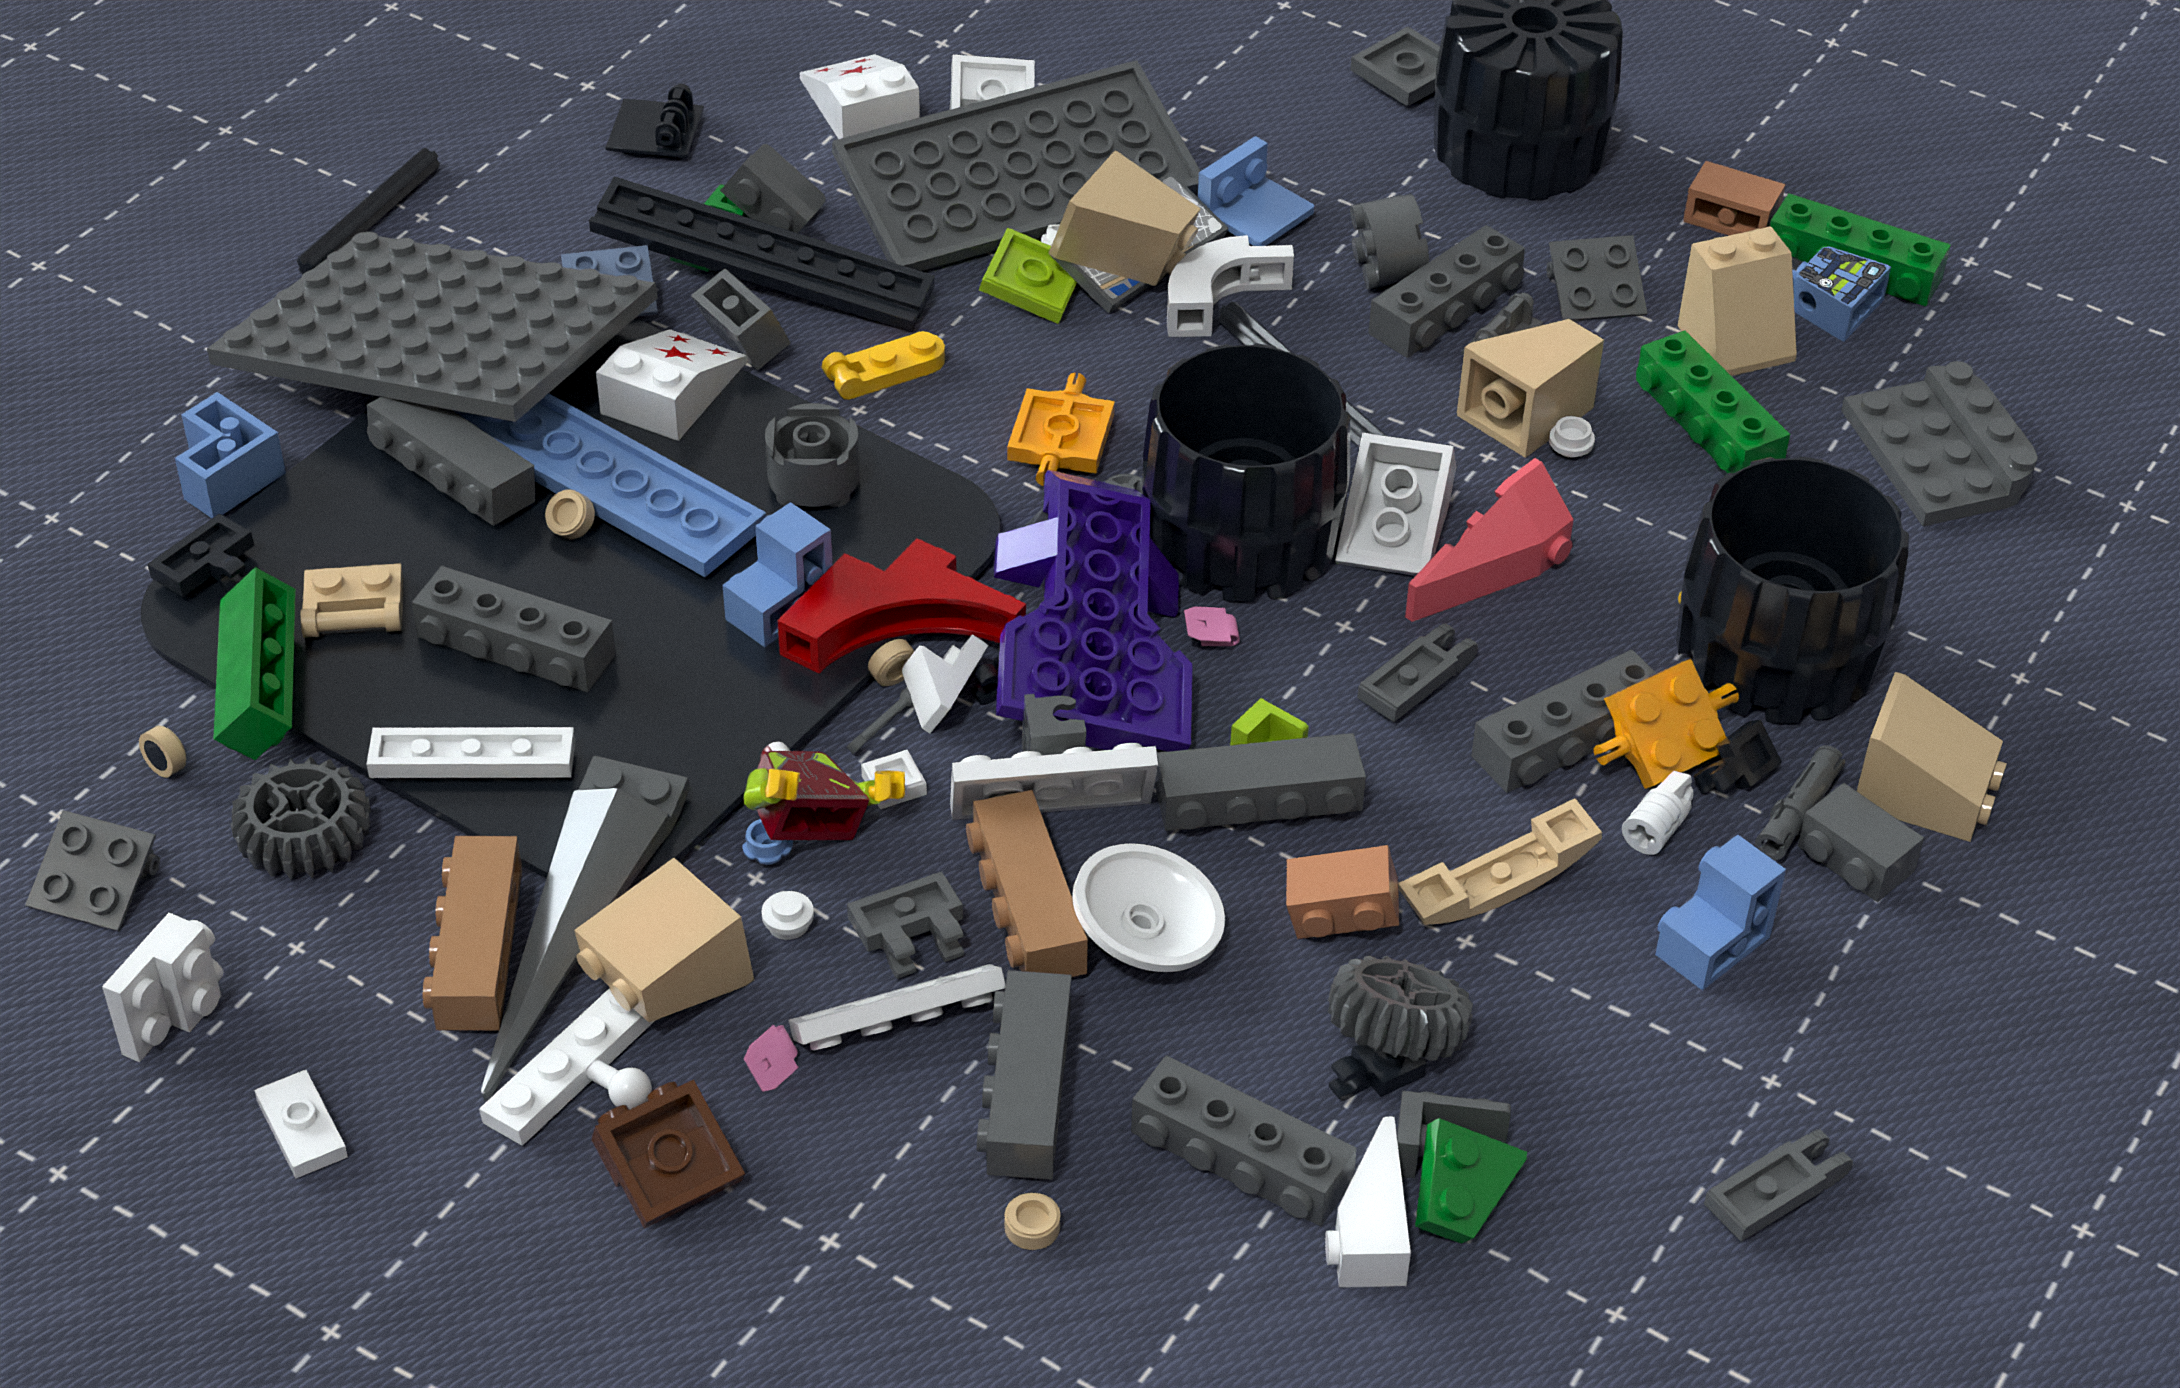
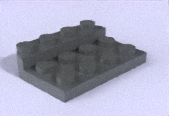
M1954 361L1950 362L1947 366L1927 367L1924 381L1844 397L1842 413L1922 526L2012 507L2019 503L2021 494L2030 486L2038 459L2033 445L1987 384L1973 374L1972 367L1967 363Z

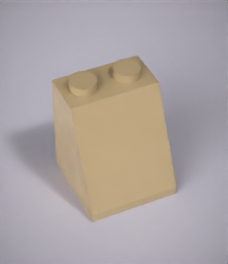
M1115 150L1069 201L1048 254L1059 260L1156 286L1166 273L1171 275L1177 263L1187 255L1182 252V249L1185 250L1190 245L1199 228L1194 226V223L1201 208Z
M1772 227L1693 243L1691 246L1678 327L1681 331L1685 330L1731 376L1796 360L1792 254Z
M1567 319L1468 344L1464 349L1457 416L1526 458L1549 441L1551 429L1556 426V423L1561 418L1568 416L1581 418L1594 408L1604 339Z
M1895 672L1869 740L1857 792L1900 821L1971 842L1976 824L1980 823L1987 826L1995 796L1988 795V789L1998 792L2007 763L1997 761L2003 741L1905 674Z
M672 858L574 930L580 953L576 957L584 972L593 980L601 978L609 985L612 995L621 1007L627 1011L634 1008L648 1022L742 988L754 980L741 916L675 858Z

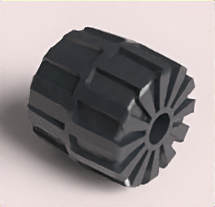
M1607 0L1452 1L1450 16L1445 18L1436 65L1434 102V150L1438 160L1444 162L1451 171V176L1462 184L1475 187L1486 192L1488 195L1500 198L1541 200L1565 192L1571 193L1584 186L1586 179L1592 174L1598 173L1605 158L1613 125L1621 74L1623 29L1619 16L1612 11L1611 3Z
M1254 343L1253 345L1229 346L1224 344L1206 348V351L1188 359L1183 358L1168 369L1167 377L1162 384L1155 386L1149 405L1143 450L1142 492L1151 501L1150 538H1153L1155 545L1172 566L1177 565L1184 571L1180 583L1182 586L1203 594L1209 583L1222 586L1223 600L1252 602L1254 601L1256 588L1261 587L1265 588L1270 599H1276L1299 591L1303 579L1312 582L1319 578L1332 563L1333 553L1339 541L1350 478V416L1346 411V394L1339 382L1331 379L1319 368V363L1310 358L1278 349L1272 345Z
M1803 456L1790 459H1774L1769 457L1752 461L1750 466L1735 473H1727L1714 485L1709 502L1705 503L1701 510L1687 555L1676 643L1678 655H1693V664L1704 688L1712 683L1718 687L1731 683L1736 688V690L1722 696L1724 698L1735 693L1739 695L1736 703H1732L1725 708L1746 716L1754 704L1765 707V720L1767 722L1798 724L1803 709H1807L1811 717L1816 721L1828 719L1844 712L1849 701L1855 702L1868 691L1874 681L1894 628L1900 606L1909 553V534L1902 528L1901 510L1890 496H1885L1871 484L1869 478L1852 469L1847 470L1826 463L1822 459Z

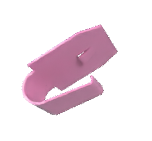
M1195 606L1184 610L1188 636L1200 640L1202 646H1235L1239 643L1240 638L1236 618L1233 615L1226 614L1225 608Z
M772 1025L749 1046L744 1061L762 1092L776 1089L798 1069L794 1061L798 1050L783 1025L777 1027Z

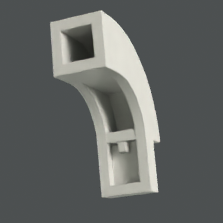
M1247 235L1215 240L1189 252L1177 263L1169 278L1167 302L1168 337L1212 336L1213 306L1221 298L1232 293L1292 290L1293 246H1249Z

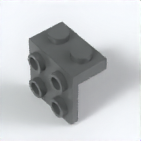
M768 144L761 145L753 155H750L720 190L751 219L796 233L806 225L826 201L825 195Z

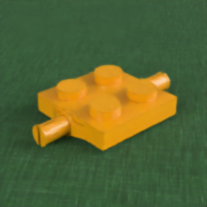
M1071 373L1068 376L1067 384L1063 391L1048 392L1026 389L1007 446V460L1040 465L1035 479L1041 486H1044L1047 470L1057 472L1059 468L1073 471L1097 473L1114 418L1115 401L1096 399L1082 394L1086 385V378L1078 373L1077 380L1076 373Z
M1688 659L1604 698L1614 720L1616 737L1594 747V755L1611 749V752L1596 758V760L1601 765H1606L1625 755L1634 765L1645 789L1663 782L1673 771L1682 773L1719 755L1720 753L1716 745L1727 737L1719 722L1717 710L1738 701V693L1721 698L1736 690V688L1731 683H1727L1708 693L1692 660Z

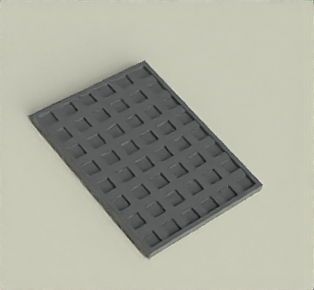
M362 232L353 236L352 240L338 251L329 254L327 259L314 269L305 272L302 278L290 287L278 292L274 299L262 308L253 311L250 317L238 326L226 331L223 337L207 348L210 365L516 422L657 300L658 296L655 282L637 280L632 275L613 276L601 274L595 269L578 270L562 267L554 262L542 264L524 261L522 257L518 256L500 257L488 255L482 250L464 251L452 249L446 244L428 245L416 243L410 238L393 239L378 236L374 232Z

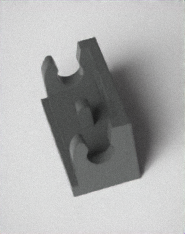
M1035 694L1024 695L1022 752L1035 751L1042 755L1062 754L1070 748L1085 747L1086 727L1084 720L1069 719L1067 721H1059L1053 716L1057 710L1063 709L1068 711L1076 707V700L1069 696L1035 698Z

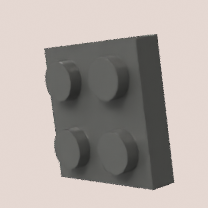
M1407 26L1352 56L1350 70L1401 103L1409 106L1435 91L1436 65L1440 46Z

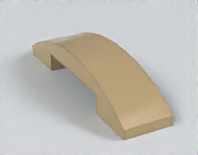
M1574 798L1531 819L1532 832L1451 871L1441 862L1398 883V887L1424 925L1466 919L1507 904L1548 882L1592 849L1602 839V831Z

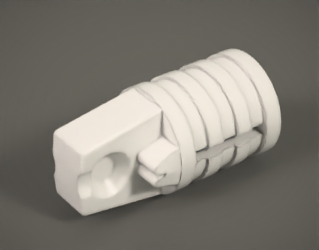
M1673 771L1657 788L1650 790L1622 825V834L1632 848L1648 855L1660 852L1692 808L1693 789L1691 787V775Z

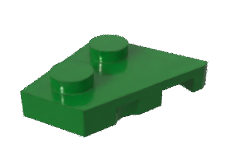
M1440 1118L1427 1124L1415 1227L1461 1244L1473 1239L1526 1161L1527 1151Z

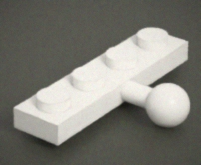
M609 988L479 1108L483 1124L523 1146L591 1081L608 1089L609 1097L616 1107L627 1105L630 1110L647 1102V1096L652 1092L649 1077L637 1068L617 1070L609 1064L654 1021L648 1022L634 1008L630 1011L625 1010L616 1001Z

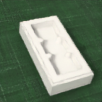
M307 1070L255 1090L257 1102L296 1179L348 1158L345 1144Z

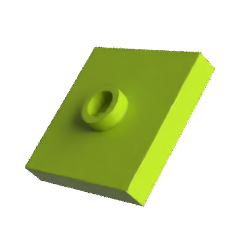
M1007 228L982 279L979 291L1059 324L1077 282L1048 254L1051 248L1050 245Z

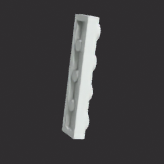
M574 727L373 728L367 758L369 778L571 777L575 748Z
M988 964L789 1019V1024L794 1041L801 1044L809 1043L811 1050H818L841 1043L840 1034L860 1029L862 1036L890 1030L893 1028L891 1020L911 1015L912 1021L916 1022L942 1015L941 1006L961 1001L963 1008L990 1002L993 1000L991 992L1004 989L1006 985L1002 968Z

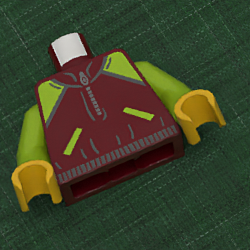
M778 741L767 745L761 752L758 768L748 776L743 799L744 804L749 809L757 810L771 840H853L867 806L879 804L887 799H902L905 797V772L893 770L876 771L875 780L857 783L849 778L827 754L818 751H790L783 742Z

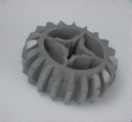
M310 756L305 763L296 764L290 757L288 765L281 768L270 763L268 774L253 773L251 785L240 786L239 798L232 801V823L230 825L239 852L242 853L243 858L249 859L254 869L265 867V870L268 871L271 877L282 871L287 874L290 880L298 872H306L311 878H313L314 872L317 869L325 868L333 872L335 861L350 862L352 850L363 849L364 836L370 834L371 822L369 813H371L369 798L365 795L364 786L360 783L359 778L353 777L347 766L336 768L331 759L317 765L312 756Z
M1366 956L1363 960L1358 958L1352 959L1348 964L1340 966L1328 996V1001L1330 1002L1328 1013L1331 1015V1023L1340 1028L1341 1034L1345 1037L1355 1038L1359 1046L1367 1045L1374 1048L1376 1053L1382 1051L1392 1054L1394 1058L1405 1056L1413 1061H1417L1419 1057L1430 1061L1437 1060L1438 1056L1443 1058L1451 1057L1453 1051L1460 1050L1463 1040H1466L1473 1017L1471 1014L1473 1003L1469 1000V993L1460 988L1456 980L1444 978V974L1441 971L1427 969L1424 964H1412L1406 959L1403 961L1393 960L1388 956H1384L1382 959Z

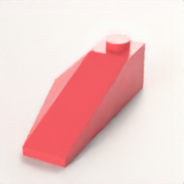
M1534 458L1508 477L1495 490V495L1499 498L1484 515L1476 511L1466 521L1468 528L1464 531L1456 546L1445 544L1409 582L1405 618L1413 622L1538 577L1551 566L1561 564L1568 557L1573 545L1571 533L1574 519L1541 461Z

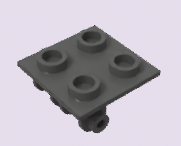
M1633 235L1549 242L1552 262H1547V276L1549 279H1555L1562 320L1579 321L1647 315Z
M63 810L25 906L120 932L140 878L146 877L147 874L155 875L159 869L160 857L154 855L152 850L156 835Z

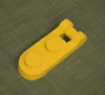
M921 331L849 355L833 352L824 358L821 367L825 375L831 381H835L834 386L840 396L848 400L940 370L945 362V345L938 336Z

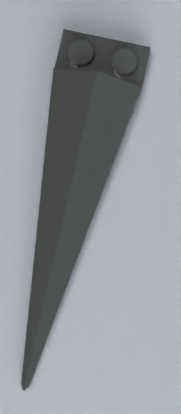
M593 756L579 789L573 792L481 1087L484 1101L492 1097L536 1023L577 962L576 955L580 953L574 930L626 892L673 830L691 789L688 777Z

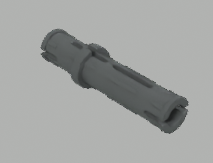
M1828 745L1820 746L1815 751L1807 767L1791 787L1787 796L1784 799L1778 800L1771 809L1770 821L1757 836L1755 845L1761 846L1759 850L1772 860H1780L1785 856L1795 837L1801 834L1805 813L1822 800L1833 780L1844 768L1845 759H1839L1843 754L1838 749Z

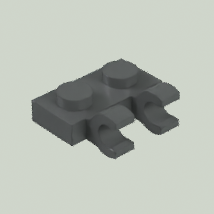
M942 871L847 904L848 919L866 950L870 952L883 947L890 969L897 979L917 972L910 958V955L915 954V948L910 937L931 931L936 948L944 962L964 956V950L957 940L963 937V931L957 922L963 919V904Z

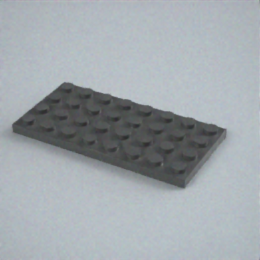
M1137 60L841 138L832 142V154L887 261L918 271H924L995 251L1007 228L1034 239L1041 238L1042 235L1047 233L1048 225H1060L1069 201L1115 150L1157 179L1172 172L1190 191L1198 194L1200 169Z

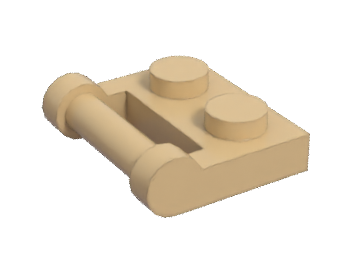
M401 563L304 571L303 609H301L300 617L303 638L319 637V632L382 627H385L387 632L402 631L403 572Z

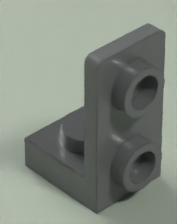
M1402 1090L1397 1129L1401 1176L1415 1179L1417 1158L1424 1155L1427 1124L1440 1118L1506 1143L1511 1105L1484 1098L1469 1099L1438 1095L1433 1092L1419 1093Z

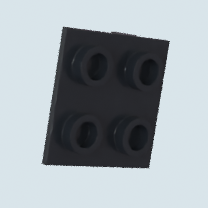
M677 84L671 87L667 102L623 99L606 145V151L623 152L625 154L661 155L667 158H687L704 110V105H694L693 94L685 84Z

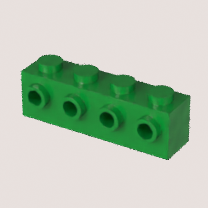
M1788 193L1770 222V227L1773 228L1791 251L1793 257L1808 263L1823 247H1832L1891 266L1885 294L1925 307L1943 279L1951 246L1935 239Z
M1685 330L1641 346L1639 363L1636 369V381L1643 390L1647 391L1664 408L1670 417H1673L1686 430L1692 440L1698 443L1716 461L1722 470H1725L1727 473H1735L1750 466L1752 461L1769 457L1774 459L1786 458L1790 433Z
M257 567L220 600L213 736L214 740L227 748L235 750L253 760L260 757L271 746H277L283 740L286 732L292 728L295 588Z

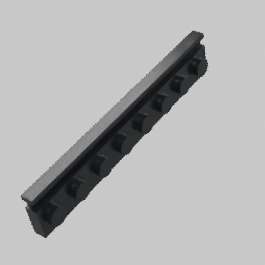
M615 176L597 205L595 216H591L589 219L590 232L634 246L648 245V250L717 272L726 269L734 277L913 332L915 322L920 317L935 286L934 275Z

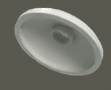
M1119 844L1104 848L1093 854L1083 864L1074 882L1073 906L1081 926L1088 936L1105 952L1128 965L1157 972H1174L1189 969L1206 960L1214 952L1222 937L1225 926V914L1222 901L1216 889L1208 878L1194 865L1167 850L1143 844Z

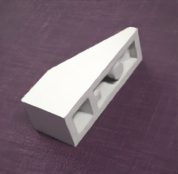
M1383 1117L1338 1207L1335 1231H1326L1327 1265H1337L1339 1287L1406 1286L1411 1252L1395 1117Z

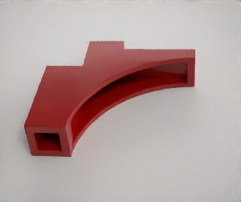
M918 538L885 571L844 553L777 620L780 655L820 674L831 663L858 648L903 635L952 633L971 636L973 634L976 637L1000 643V634L1006 623L1020 615L1022 617L1026 616V603L986 586L971 577L958 573L955 555Z

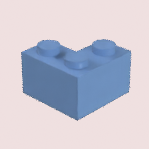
M216 392L181 414L189 449L177 456L175 462L184 500L210 518L218 514H225L286 473L278 432L220 393Z
M791 502L775 513L768 515L755 526L758 561L741 573L735 574L729 581L723 584L725 619L764 647L779 638L777 620L833 565L831 529Z
M1738 834L1722 847L1714 846L1704 855L1699 864L1701 875L1698 889L1693 898L1680 908L1677 906L1670 908L1661 918L1657 928L1660 934L1655 955L1702 991L1770 938L1786 872L1785 868Z

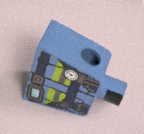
M1823 247L1808 263L1792 256L1794 312L1834 337L1845 341L1884 301L1891 266L1832 247Z

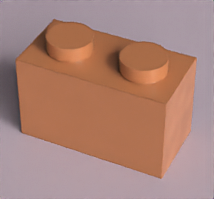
M1705 161L1689 187L1683 222L1729 236L1770 227L1771 219L1782 204L1786 184Z
M1388 845L1287 859V909L1297 939L1399 926L1398 877Z

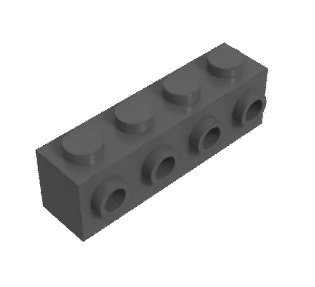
M1483 226L1372 299L1368 334L1404 357L1409 358L1423 347L1430 346L1435 339L1450 329L1458 327L1466 318L1478 310L1489 306L1493 300L1506 291L1516 288L1524 275L1525 248L1491 227Z
M380 397L367 404V433L369 441L376 448L394 457L408 470L414 471L433 484L436 489L445 492L464 505L468 511L477 514L491 525H496L535 502L534 465L453 410Z
M444 566L438 569L412 602L417 636L419 638L581 691H590L616 655L612 620Z
M1629 650L1477 721L1471 757L1506 793L1525 784H1533L1542 776L1562 766L1573 765L1583 756L1594 752L1593 749L1596 745L1615 738L1614 720L1604 698L1657 673L1633 650Z
M1354 733L1157 753L1158 768L1155 778V789L1165 831L1245 824L1248 822L1277 819H1294L1297 817L1326 814H1343L1363 810L1366 775Z
M1008 970L1005 992L995 991L993 1023L1001 1024L1000 1033H990L988 1065H994L996 1068L995 1076L985 1075L982 1095V1108H990L989 1119H979L977 1132V1152H986L987 1175L1053 1180L1071 1013V975Z
M1165 1055L1132 1099L1131 1133L1139 1136L1145 1143L1154 1147H1162L1186 1159L1193 1167L1199 1170H1208L1234 1183L1243 1192L1256 1194L1282 1207L1288 1214L1296 1218H1305L1321 1227L1347 1191L1354 1177L1356 1147Z

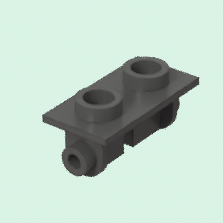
M1527 293L1512 295L1508 301V306H1505L1484 328L1479 329L1470 343L1542 326L1543 321L1532 317L1533 298Z

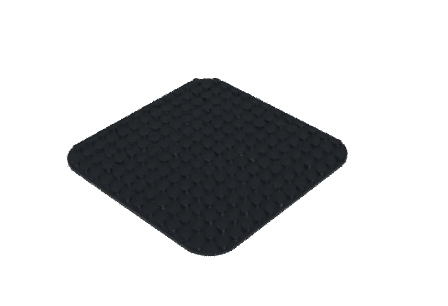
M635 318L549 392V394L763 510L766 512V517L784 507L777 501L776 494L768 482L765 430L768 423L774 417H776L777 422L787 416V409L810 402L740 369L679 441L600 413L596 372L620 346L663 332ZM367 410L228 518L251 531L255 545L238 557L246 566V569L238 575L244 578L257 567L295 588L292 728L288 730L292 734L369 777L367 758L373 728L574 727L575 748L571 777L371 778L470 836H517L521 865L546 879L573 792L579 789L593 756L688 777L691 789L673 830L631 885L640 883L672 858L680 861L744 800L748 776L758 768L761 752L767 745L779 741L783 742L790 751H795L873 677L868 669V663L872 655L881 646L896 639H904L909 642L916 635L909 634L892 637L858 648L840 657L824 668L819 674L781 656L779 638L764 647L725 619L723 584L729 581L735 574L741 573L758 561L756 536L704 577L597 516H594L593 524L588 532L579 538L567 539L554 533L546 523L545 513L549 501L556 493L535 482V502L493 526L477 514L468 511L464 505L445 492L436 489L433 484L414 471L408 470L394 457L376 448L369 441L367 433ZM857 425L860 479L856 488L850 493L849 502L841 507H831L828 505L815 507L797 506L831 529L832 564L846 553L885 571L918 538L955 555L957 572L975 579L995 556L996 538L1000 534L999 515L989 496L979 486L965 477ZM401 563L403 572L402 631L387 632L386 628L382 627L319 632V637L303 638L300 617L301 609H303L305 570ZM444 566L612 620L616 655L590 691H581L419 638L417 636L412 602L438 569ZM210 577L184 597L153 580L148 586L141 604V622L148 643L164 660L216 689L220 600L227 593L221 588L214 577Z

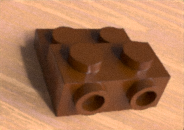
M694 1079L681 1086H678L676 1082L666 1083L652 1091L647 1096V1102L630 1110L627 1105L613 1108L603 1114L598 1119L599 1124L595 1126L591 1140L616 1187L622 1186L644 1229L743 1181L745 1172Z

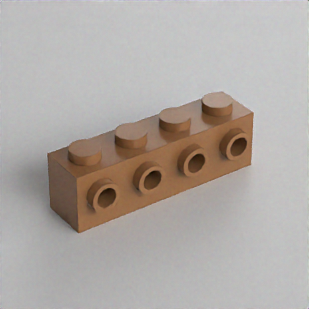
M1033 790L973 801V823L966 824L967 840L971 853H980L982 858L979 861V872L984 890H993L995 898H992V909L997 928H1006L1008 936L1005 937V945L1011 967L1019 966L1020 970L1025 972L1071 975V977L1087 974L1088 939L1075 913L1071 893Z
M455 836L452 857H444L442 883L443 887L447 888L446 896H438L436 901L437 927L441 928L439 936H431L429 947L430 966L434 968L433 977H425L423 983V1005L425 1009H432L436 1030H500L522 877L517 836Z

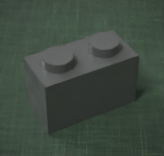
M723 269L691 295L711 329L736 352L746 355L747 362L757 371L791 344L771 308L726 269Z
M1842 783L1805 813L1798 847L1805 851L1812 859L1819 861L1845 879L1852 887L1862 891L1878 903L1915 872L1924 837L1847 784Z

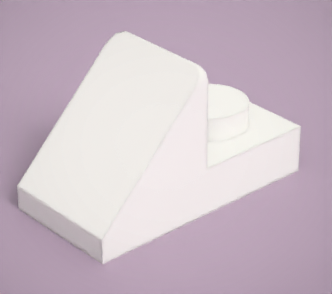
M973 634L961 649L952 645L943 659L926 647L919 646L902 668L903 677L911 694L920 725L929 734L950 710L988 647L985 642Z

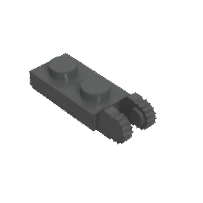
M1442 623V625H1439L1438 628L1432 630L1425 637H1418L1362 681L1358 686L1357 698L1391 721L1396 722L1453 675L1465 669L1478 653V644L1470 638H1465L1461 643H1458L1446 652V648L1449 647L1454 639L1455 630L1448 624Z
M1816 1129L1794 1143L1786 1142L1709 1189L1706 1193L1704 1205L1742 1242L1821 1193L1824 1189L1835 1185L1852 1169L1854 1161L1845 1152H1839V1154H1835L1834 1157L1828 1158L1817 1166L1811 1163L1813 1159H1816L1825 1151L1830 1142V1138L1821 1129Z

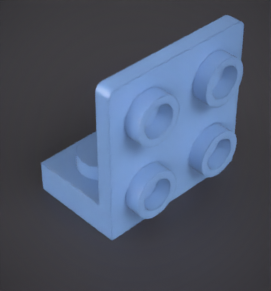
M1256 136L1199 172L1198 198L1229 228L1228 231L1236 236L1248 235L1249 244L1253 246H1267L1313 215L1314 204L1266 177L1268 143Z

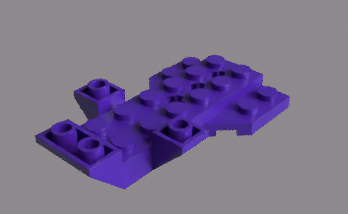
M1047 470L1044 484L1043 512L1048 513V520L998 534L995 546L994 578L1034 587H1040L1045 578L1044 601L1041 602L1036 610L1024 617L1020 615L1006 623L1000 634L996 716L1023 721L1024 695L1035 694V698L1069 696L1076 700V707L1068 711L1063 709L1057 710L1053 716L1059 721H1067L1069 719L1084 720L1086 727L1085 746L1113 750L1114 747L1121 744L1137 743L1144 747L1156 746V749L1168 752L1189 749L1191 745L1192 663L1180 650L1174 653L1157 634L1160 628L1147 614V612H1153L1171 617L1177 615L1179 574L1150 538L1151 501L1138 490Z

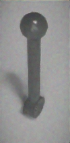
M908 688L902 690L900 699L847 746V749L852 754L859 750L906 706H914Z

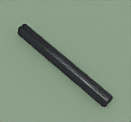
M427 148L419 150L297 258L300 273L304 274L314 269L326 260L329 254L338 251L350 242L353 236L367 232L439 168L438 154L435 151L431 152Z

